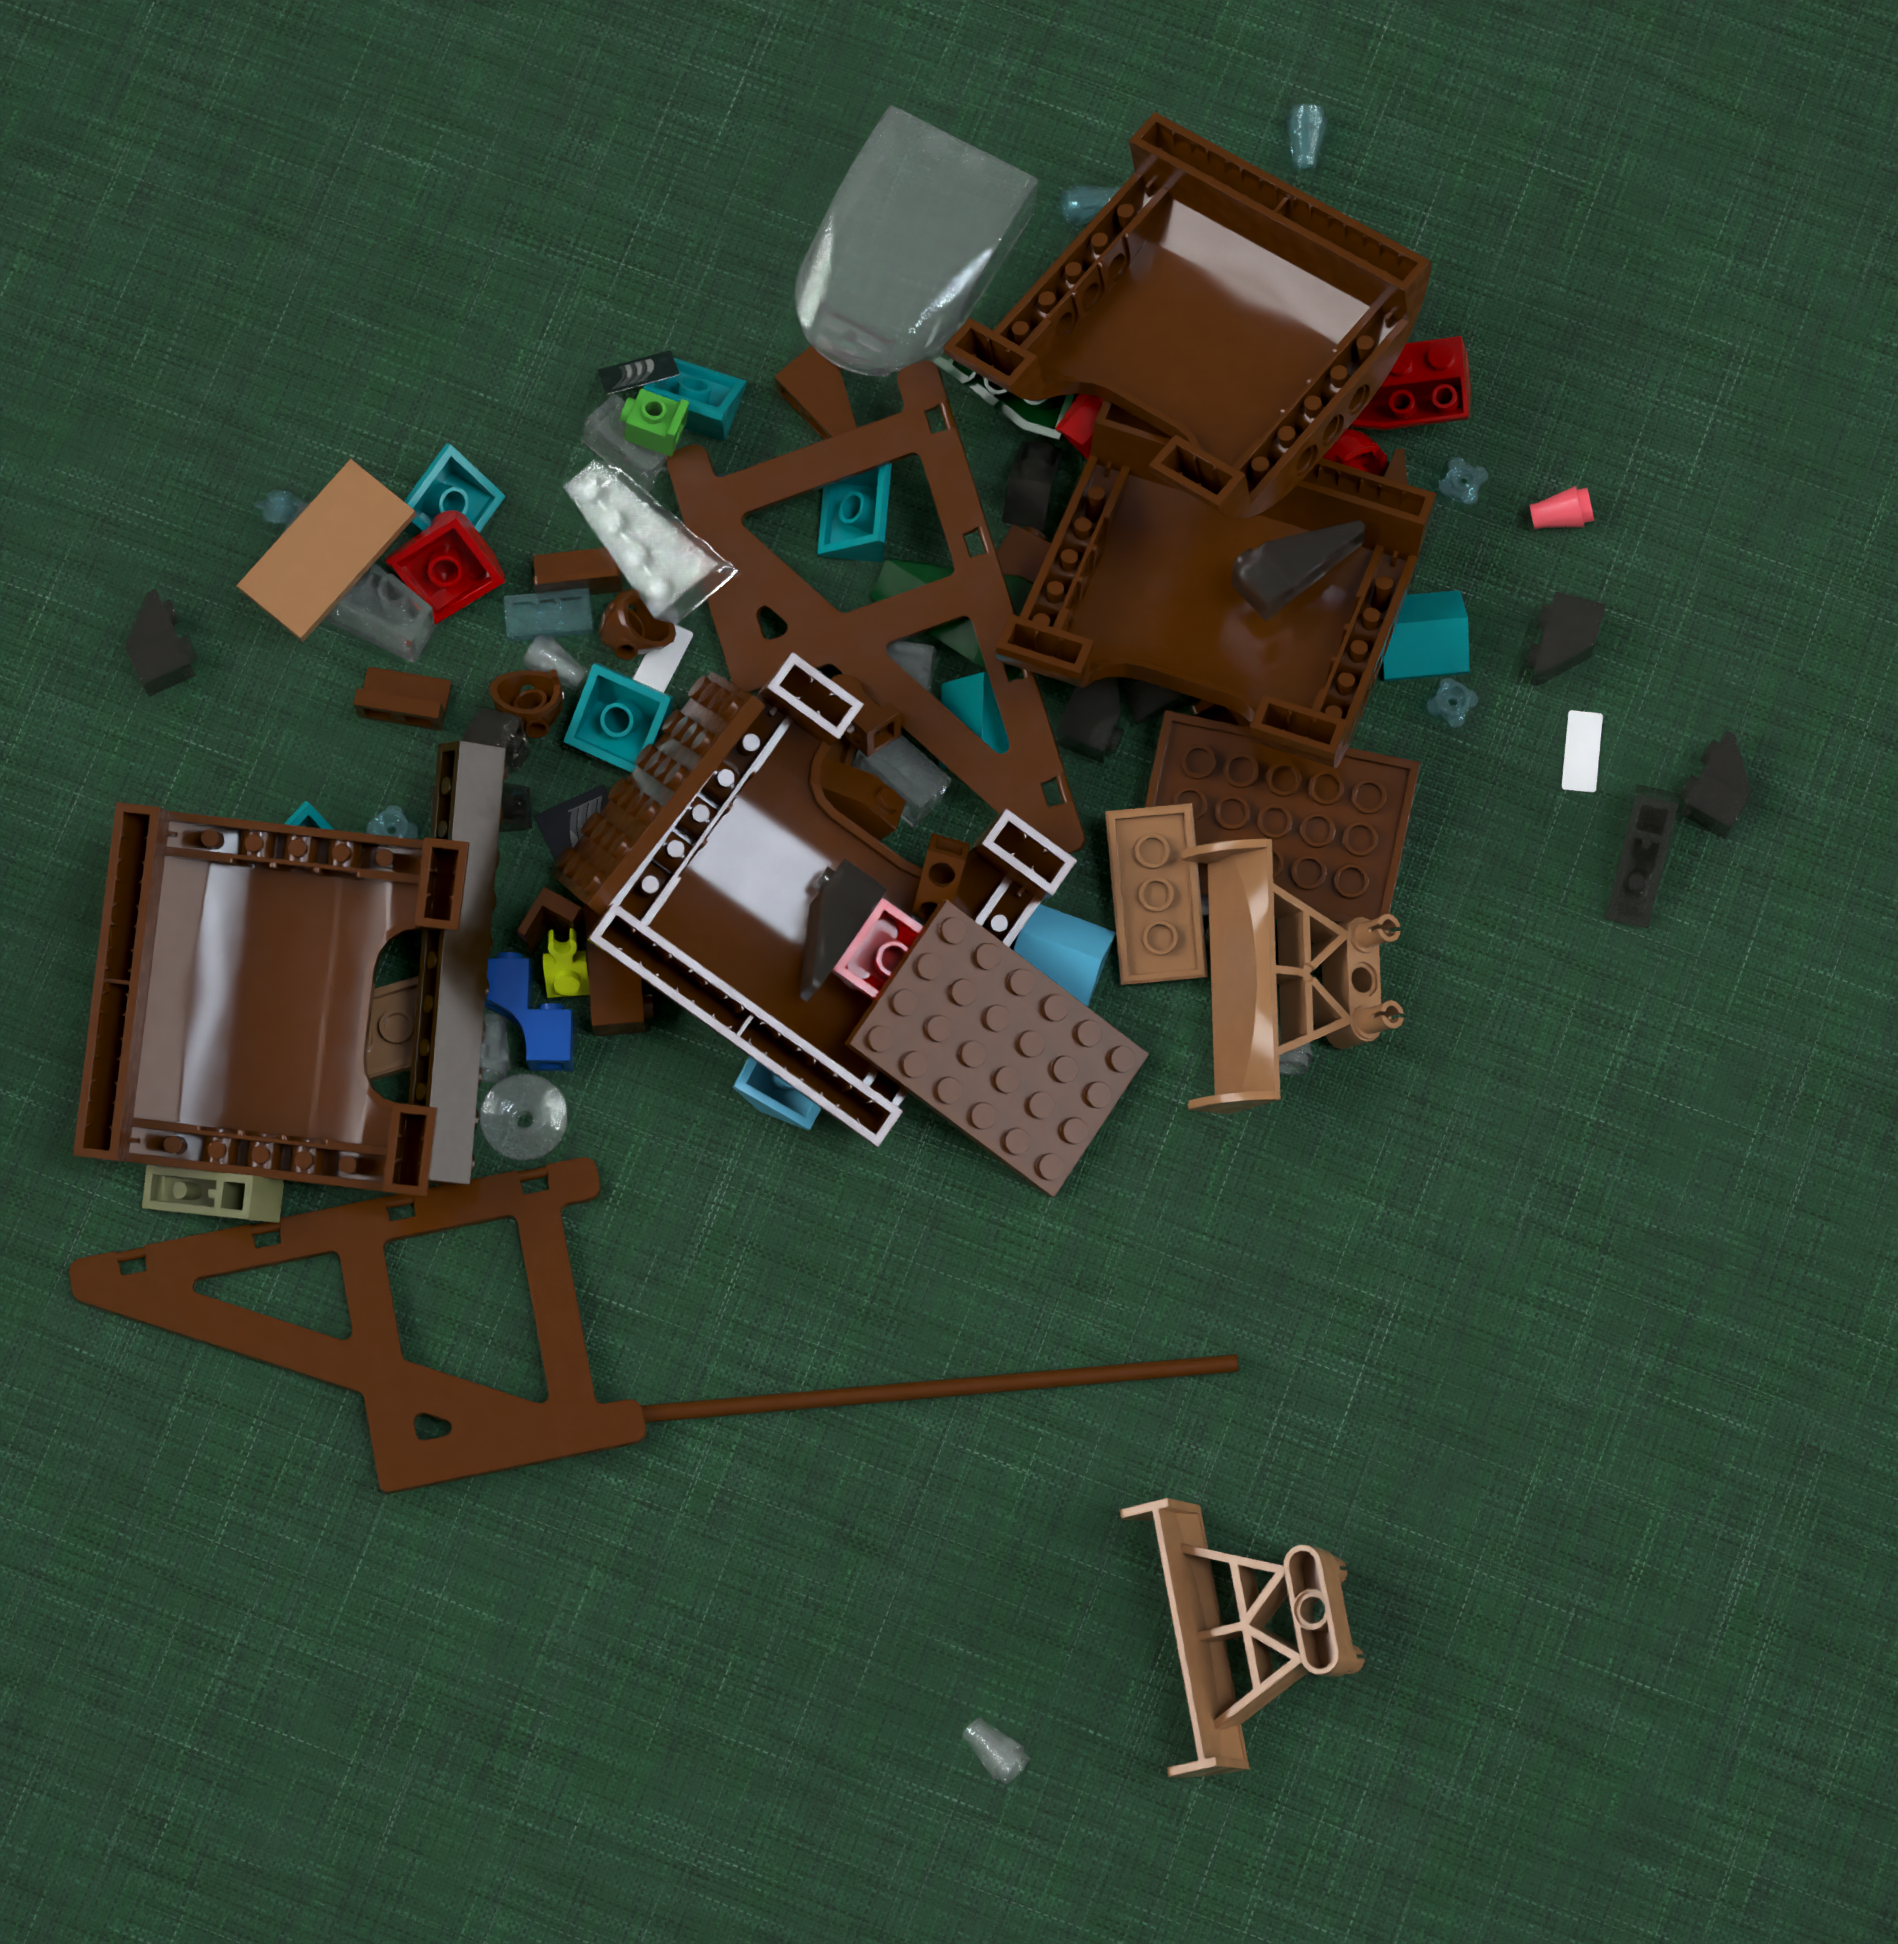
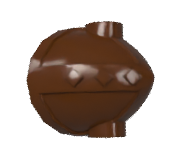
M636 588L620 592L609 603L605 612L601 615V625L598 627L601 642L623 660L633 659L639 654L660 650L674 642L676 636L675 625L669 615L656 602L639 593ZM632 604L636 606V608L634 610H631L628 608V605Z
M556 669L549 670L550 673L521 670L508 672L496 677L490 684V695L499 718H502L510 727L527 733L531 738L535 739L545 736L549 728L556 721L559 713H561L564 699V691H562ZM525 684L534 686V689L524 692L520 691Z

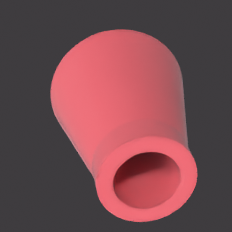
M1576 486L1543 501L1529 504L1534 529L1585 527L1584 523L1594 521L1588 488L1577 490Z

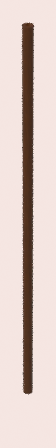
M1237 1354L651 1404L641 1405L645 1423L1229 1373L1239 1372Z

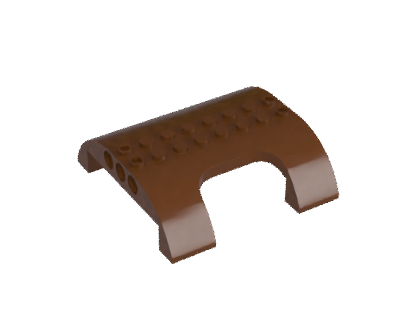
M1154 112L1129 140L1135 173L993 331L969 318L945 344L943 350L944 354L1019 398L1033 401L1060 395L1085 394L1097 396L1114 403L1172 436V439L1148 465L1151 473L1227 517L1235 519L1248 518L1266 511L1291 492L1346 431L1379 390L1399 358L1412 332L1428 286L1431 261Z
M1104 399L1094 422L1089 459L1020 617L1010 614L996 646V658L1000 662L1081 688L1107 677H1127L1229 708L1250 721V741L1330 767H1338L1355 734L1393 636L1416 568L1437 493L1321 458L1291 492L1266 511L1242 519L1227 517L1151 473L1148 465L1172 439V436Z
M791 652L755 696L766 705L600 915L587 940L877 1148L903 1112L898 1107L908 1092L844 1045L873 1000L860 991L847 987L831 970L882 898L922 926L925 925L928 920L911 916L923 868L900 857L837 811L825 798L819 781L821 762L830 745L840 739L864 704L798 655ZM1006 808L969 848L953 905L1010 947L1040 902L1053 896L1077 860Z
M116 802L73 1156L262 1176L264 1178L428 1197L438 1108L400 1104L387 1100L374 1088L368 1076L366 1055L376 972L382 952L393 939L408 931H459L470 843L424 837V840L172 812L161 807Z

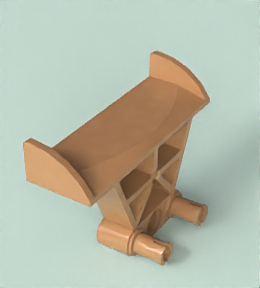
M1272 839L1216 842L1181 851V860L1208 864L1215 1095L1189 1100L1188 1110L1232 1114L1280 1100L1279 1055L1325 1035L1329 1043L1334 1047L1346 1049L1375 1040L1381 1031L1401 1026L1404 1018L1392 1019V1016L1403 1014V1009L1393 1000L1385 1001L1381 1004L1379 945L1394 942L1398 939L1400 931L1389 933V930L1400 927L1397 918L1391 914H1384L1372 920L1357 917L1338 924L1334 923L1273 883ZM1274 918L1277 919L1279 965H1276ZM1321 963L1323 986L1315 977L1310 975V972L1315 970ZM1277 984H1279L1281 1042L1278 1040Z
M1165 1498L1120 1510L1122 1520H1154L1198 1755V1761L1168 1767V1776L1174 1778L1200 1777L1249 1770L1242 1723L1308 1672L1328 1677H1340L1344 1674L1359 1672L1363 1667L1364 1658H1357V1655H1362L1363 1652L1359 1647L1352 1645L1341 1583L1346 1579L1347 1570H1340V1567H1345L1346 1564L1342 1559L1334 1557L1329 1551L1309 1545H1298L1291 1548L1285 1556L1284 1566L1209 1550L1200 1505ZM1210 1559L1230 1564L1240 1622L1222 1625ZM1254 1569L1275 1573L1260 1595ZM1287 1595H1289L1298 1646L1264 1628ZM1319 1600H1322L1325 1606V1614L1319 1622H1316L1313 1617V1608ZM1243 1637L1253 1690L1237 1702L1226 1640ZM1269 1646L1291 1659L1275 1673L1273 1671Z

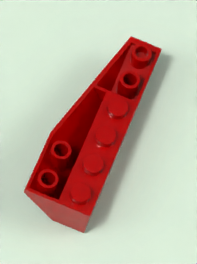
M1462 336L1406 343L1389 375L1350 427L1390 430L1469 419L1471 404L1468 353Z

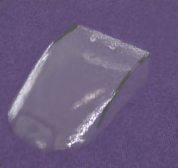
M890 104L850 167L800 266L796 279L794 302L795 310H797V315L802 325V332L806 339L828 361L848 371L868 376H890V372L900 371L904 367L917 362L935 360L944 352L943 347L963 326L1032 218L1039 179Z

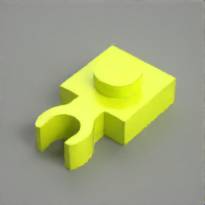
M570 928V939L566 942H559L554 938V931L550 930L548 933L549 953L543 954L547 998L590 995L587 952L576 951V931Z

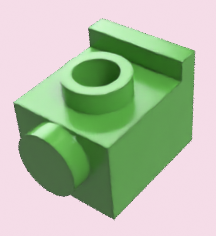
M640 389L636 399L627 398L621 413L620 421L626 423L624 440L672 457L687 422L690 401L681 399L680 402Z

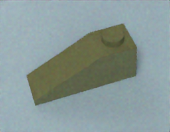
M147 1165L142 1208L280 1223L284 1180L253 1175Z

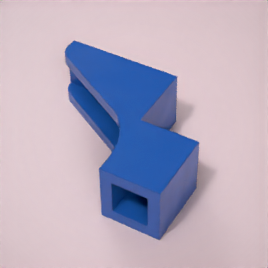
M514 952L498 953L496 958H488L487 979L489 981V993L485 1000V1007L514 1022L523 1032L526 1040V1061L529 1070L574 1071L575 1019L572 1010H565L564 1005L556 1003L540 1004L538 1009H532L533 968L529 958H523V955Z

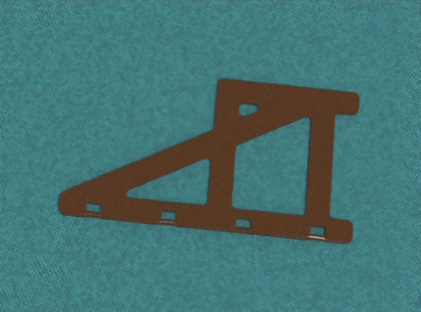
M924 360L906 366L898 373L897 383L904 402L903 410L900 413L724 477L716 476L708 451L699 444L680 448L674 451L672 457L668 456L667 468L733 684L750 694L760 691L791 652L798 655L817 670L828 666H836L843 674L857 678L862 684V691L880 707L891 702L901 712V726L999 814L1007 808L1069 855L1080 851L1084 847L1086 842L1085 833L1069 788L1066 772L1036 677L1033 672L1021 669L1024 678L1010 681L1005 664L996 658L997 643L1010 614L1016 615L960 433L952 414L945 385L936 364L932 361ZM939 407L946 431H939L933 434L926 413L934 411ZM912 455H919L955 569L952 575L853 611L841 613L744 526V519L751 513ZM978 530L985 554L971 557L965 536ZM763 609H772L787 623L788 629L784 635L770 640L765 638L759 620V614ZM963 618L971 619L1010 746L1008 751L1003 754L995 752L888 655L890 645ZM1056 779L1063 804L1049 807L1042 785L1053 782Z
M587 1157L546 1164L543 1167L523 1171L516 1170L471 1179L469 1185L428 1188V1197L396 1194L280 1218V1223L247 1224L144 1245L145 1247L83 1257L75 1260L69 1268L72 1293L79 1303L363 1395L378 1482L381 1490L386 1494L635 1445L644 1440L647 1429L641 1405L636 1400L625 1399L601 1404L595 1398L562 1221V1211L565 1207L593 1201L601 1192L596 1164ZM548 1177L549 1190L524 1194L520 1182ZM414 1204L415 1217L390 1221L387 1209ZM506 1218H513L517 1221L549 1397L545 1402L535 1403L406 1361L403 1358L384 1252L385 1246L389 1242ZM280 1231L281 1244L256 1248L253 1236ZM327 1254H337L341 1261L352 1335L346 1340H340L196 1293L194 1286L203 1279ZM146 1258V1271L122 1275L119 1263ZM426 1415L450 1423L452 1429L446 1436L421 1440L416 1434L415 1421L419 1416Z

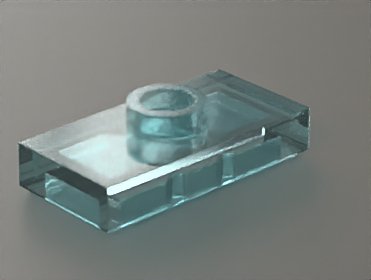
M589 588L504 596L508 642L593 633Z

